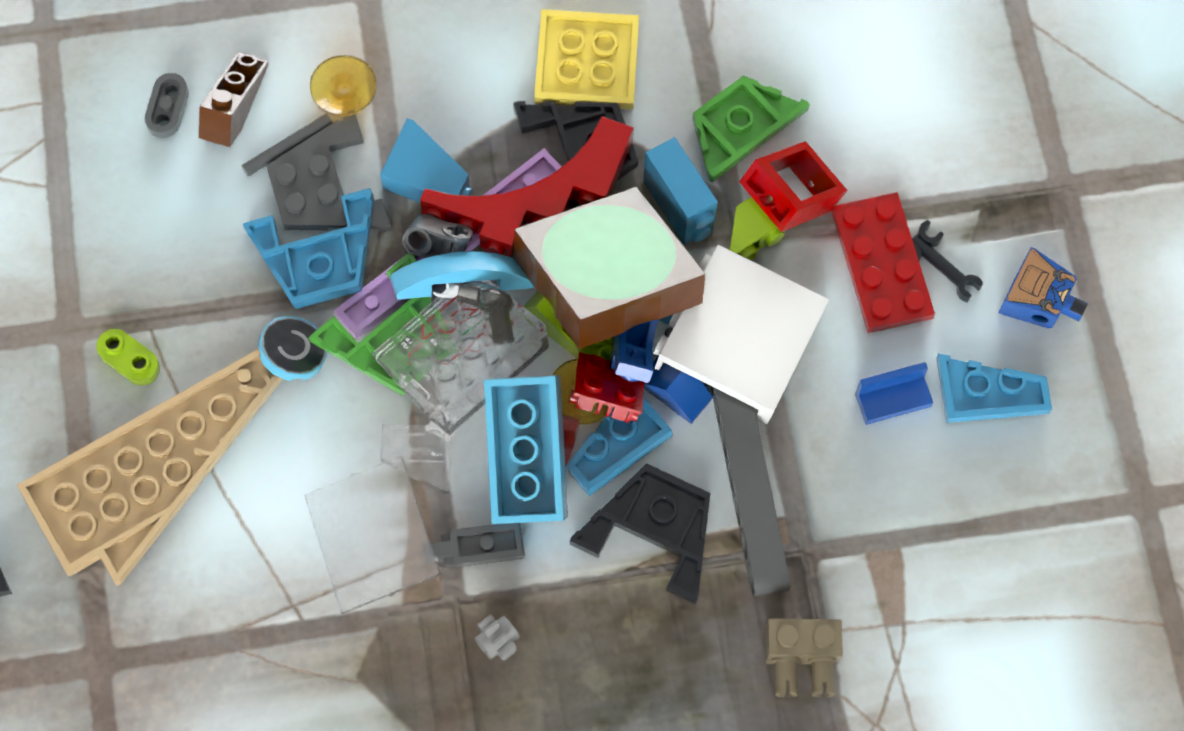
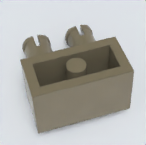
M768 619L765 626V664H775V696L784 697L786 685L787 697L799 695L797 690V664L811 665L812 667L811 696L821 697L823 687L824 698L835 696L833 665H838L843 656L842 619Z

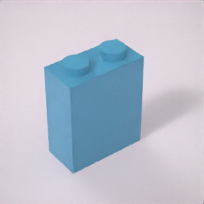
M674 137L645 152L643 182L682 243L685 245L693 240L694 242H700L707 238L714 227L718 202L677 139Z

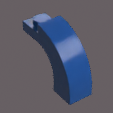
M658 320L638 324L624 333L614 336L610 368L615 369V374L628 381L650 382L653 374V342Z

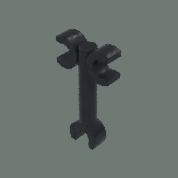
M929 220L924 221L920 225L917 235L912 238L919 262L921 256L924 257L957 286L958 297L962 301L968 302L972 295L966 291L964 286L972 285L979 291L983 286L982 280L975 275L965 276L933 248L941 243L944 233L941 231L935 237L927 236L925 231L929 228L931 222Z

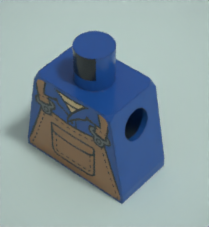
M1030 247L998 313L1041 327L1053 328L1060 314H1064L1079 322L1088 303L1070 295L1077 280L1074 274L1035 248Z

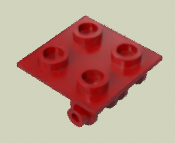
M579 352L575 386L571 390L568 403L574 404L576 409L579 408L591 412L596 402L594 414L597 415L602 405L605 404V417H609L611 413V418L629 423L630 420L636 422L639 414L641 415L643 411L644 382L628 381L615 374V369L610 368L611 361L598 355Z

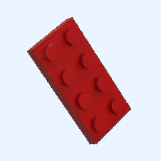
M898 192L833 206L832 216L867 333L934 319L935 311Z

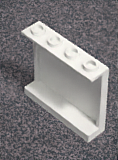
M718 245L713 255L711 256L706 253L700 264V268L705 273L702 304L673 314L668 325L673 328L669 338L662 335L654 351V354L659 356L655 369L660 370L662 364L666 363L758 409L757 420L768 424L830 299Z

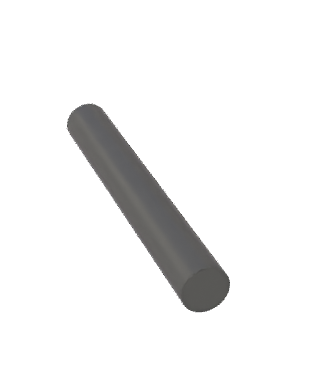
M328 114L322 115L241 165L243 171L248 177L267 164L333 123Z

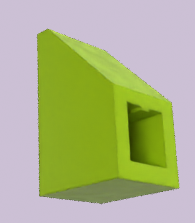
M750 197L736 206L729 250L752 261L757 256L758 250L767 244L769 247L774 246L785 236V231L780 232L754 199Z

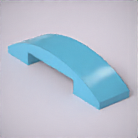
M477 251L453 252L428 257L399 269L391 274L390 278L397 299L431 297L432 285L496 280L500 291L534 288L514 258L496 253Z

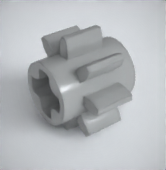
M490 614L477 624L480 634L474 639L490 660L498 654L504 661L517 651L514 641L520 636L505 616L496 621Z

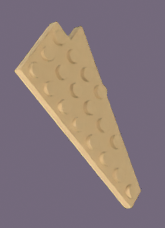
M259 349L17 484L18 489L69 577L101 559L117 586L123 583L283 380L272 374L262 364L259 357Z

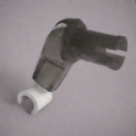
M476 281L461 282L460 285L459 283H447L444 292H433L435 296L442 298H454L457 296L458 302L478 307L481 312H485V315H489L493 345H505L504 342L506 341L507 344L515 342L509 313L512 311L514 303L510 294L490 284Z

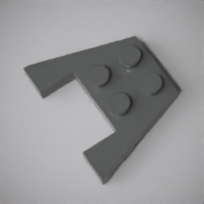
M355 111L346 114L266 165L285 230L328 231V228L347 227L341 196L344 194L331 152L364 143ZM383 199L374 200L370 229L387 232L391 230V225Z

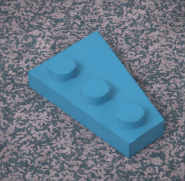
M643 397V411L641 415L639 414L637 421L630 420L629 423L611 418L610 413L609 417H605L596 431L588 436L568 463V472L586 494L590 496L673 436L672 429Z

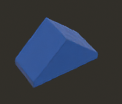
M658 356L653 361V374L650 382H644V389L692 424L713 399V396L700 380L666 363L662 364L660 370L655 369Z

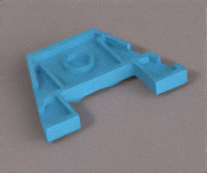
M371 188L341 196L347 227L284 245L280 244L277 224L272 215L243 223L247 234L295 309L362 291L374 204V195Z

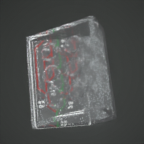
M490 280L459 282V285L484 291V299L481 300L463 295H457L454 298L437 297L372 353L374 359L419 409L448 435L452 434L485 404L484 380L515 378L549 348L545 323L507 293L500 291L498 286Z

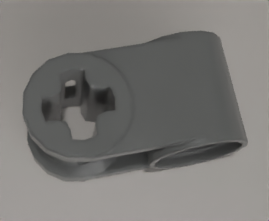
M422 214L404 232L402 243L404 248L412 255L428 258L446 253L465 252L467 242L472 240L473 232L465 225L445 221L429 214ZM418 231L424 233L427 239L421 237Z

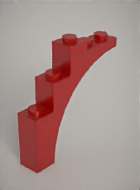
M601 117L592 136L580 151L555 173L542 180L507 193L484 196L451 195L425 188L420 199L422 214H429L445 221L465 225L472 230L473 235L479 234L480 248L484 249L485 252L513 258L514 229L568 211L573 200L582 206L611 196L632 145L634 127Z

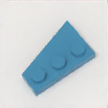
M940 353L936 357L947 423L1050 414L1052 411L1046 376L1009 368L1001 370L983 366L981 362L972 360L964 362L951 359L949 355Z

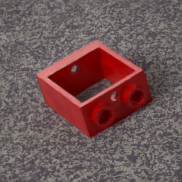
M806 141L755 159L739 181L780 232L831 212L832 207L848 191ZM790 168L813 196L801 201L777 172Z

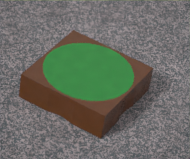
M637 187L514 229V260L535 289L548 300L554 310L555 317L578 349L622 334L638 324L668 317L700 305L703 302L704 271Z

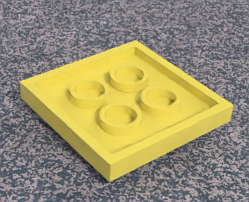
M541 9L534 103L555 102L556 105H575V102L618 103L620 109L633 110L639 15Z

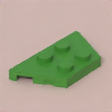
M743 75L693 112L692 120L709 181L711 183L716 181L809 110L810 104L804 99L798 102L781 95V90L771 86H763L758 81Z

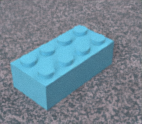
M560 375L484 380L492 524L564 521L568 518Z

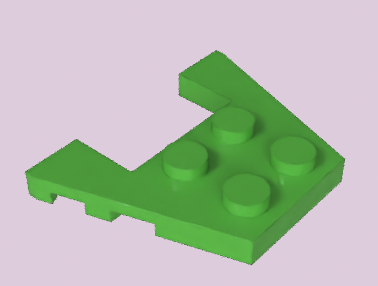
M407 253L388 269L385 274L390 279L391 274L416 262L414 255ZM431 297L407 298L408 301L359 343L356 342L334 316L308 338L311 343L401 396L406 393L401 386L408 392L424 378L423 375L428 374L426 371L429 368L433 370L434 366L436 367L440 364L432 363L426 369L409 368L397 379L401 386L392 378V376L396 378L408 367L409 351L421 342L422 326L425 325L423 339L431 332L433 334L411 352V366L425 367L453 343L449 334L436 333L434 331L440 325L437 331L448 332L438 309H434L423 318L435 308ZM433 316H436L430 323H427ZM419 320H421L415 327H413L409 332H407L412 326H414ZM407 337L415 344L412 348L404 341ZM432 337L439 344L436 348L428 341ZM391 344H393V345H392L388 350H386L381 356H379L378 360H379V361L383 364V366L392 374V376H391V375L383 368V366L377 361L378 355H380V354H381L385 349H387ZM426 344H429L432 349L428 350ZM454 345L435 361L442 362L455 350ZM406 374L413 380L410 385L408 383L406 385L402 381V377Z

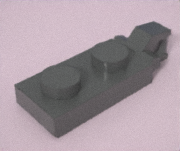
M520 523L492 524L449 530L448 534L441 535V542L424 544L423 547L426 563L444 562L445 568H460L525 559Z

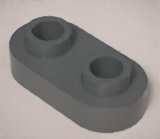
M166 73L160 76L154 83L145 113V123L149 132L155 137L168 138L174 135L180 127L189 97V90L185 79L179 74ZM171 91L178 92L173 97L167 96L168 93ZM163 120L169 121L165 126L158 125Z

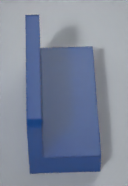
M926 362L864 378L859 381L855 396L866 425L932 406L933 400L924 378L928 370Z

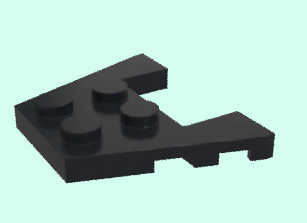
M526 101L513 102V109L521 133L525 134L555 125L568 161L590 139L601 117L625 124L618 103L575 102V105H556L555 102H542V105L526 104ZM633 144L630 147L618 179L638 167L639 160ZM573 200L569 210L578 207V202Z
M646 463L602 509H599L590 518V521L580 531H577L571 537L570 545L599 558L615 526L681 557L666 591L696 604L699 596L711 493Z

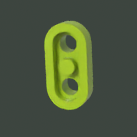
M110 329L102 333L98 338L96 348L103 362L131 383L144 386L156 380L160 373V364L155 354L123 330ZM111 342H119V346L117 348H108ZM138 361L146 362L143 368H134Z

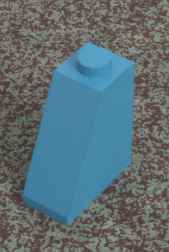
M407 118L380 173L382 189L419 203L425 188L451 195L472 196L473 189L469 187L468 173L414 120Z

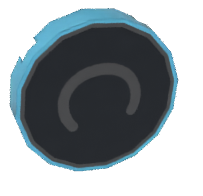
M285 316L275 318L265 326L258 339L259 357L262 364L272 374L284 380L293 381L294 378H303L302 380L312 378L319 373L327 358V351L311 343L308 339L318 328L299 317Z

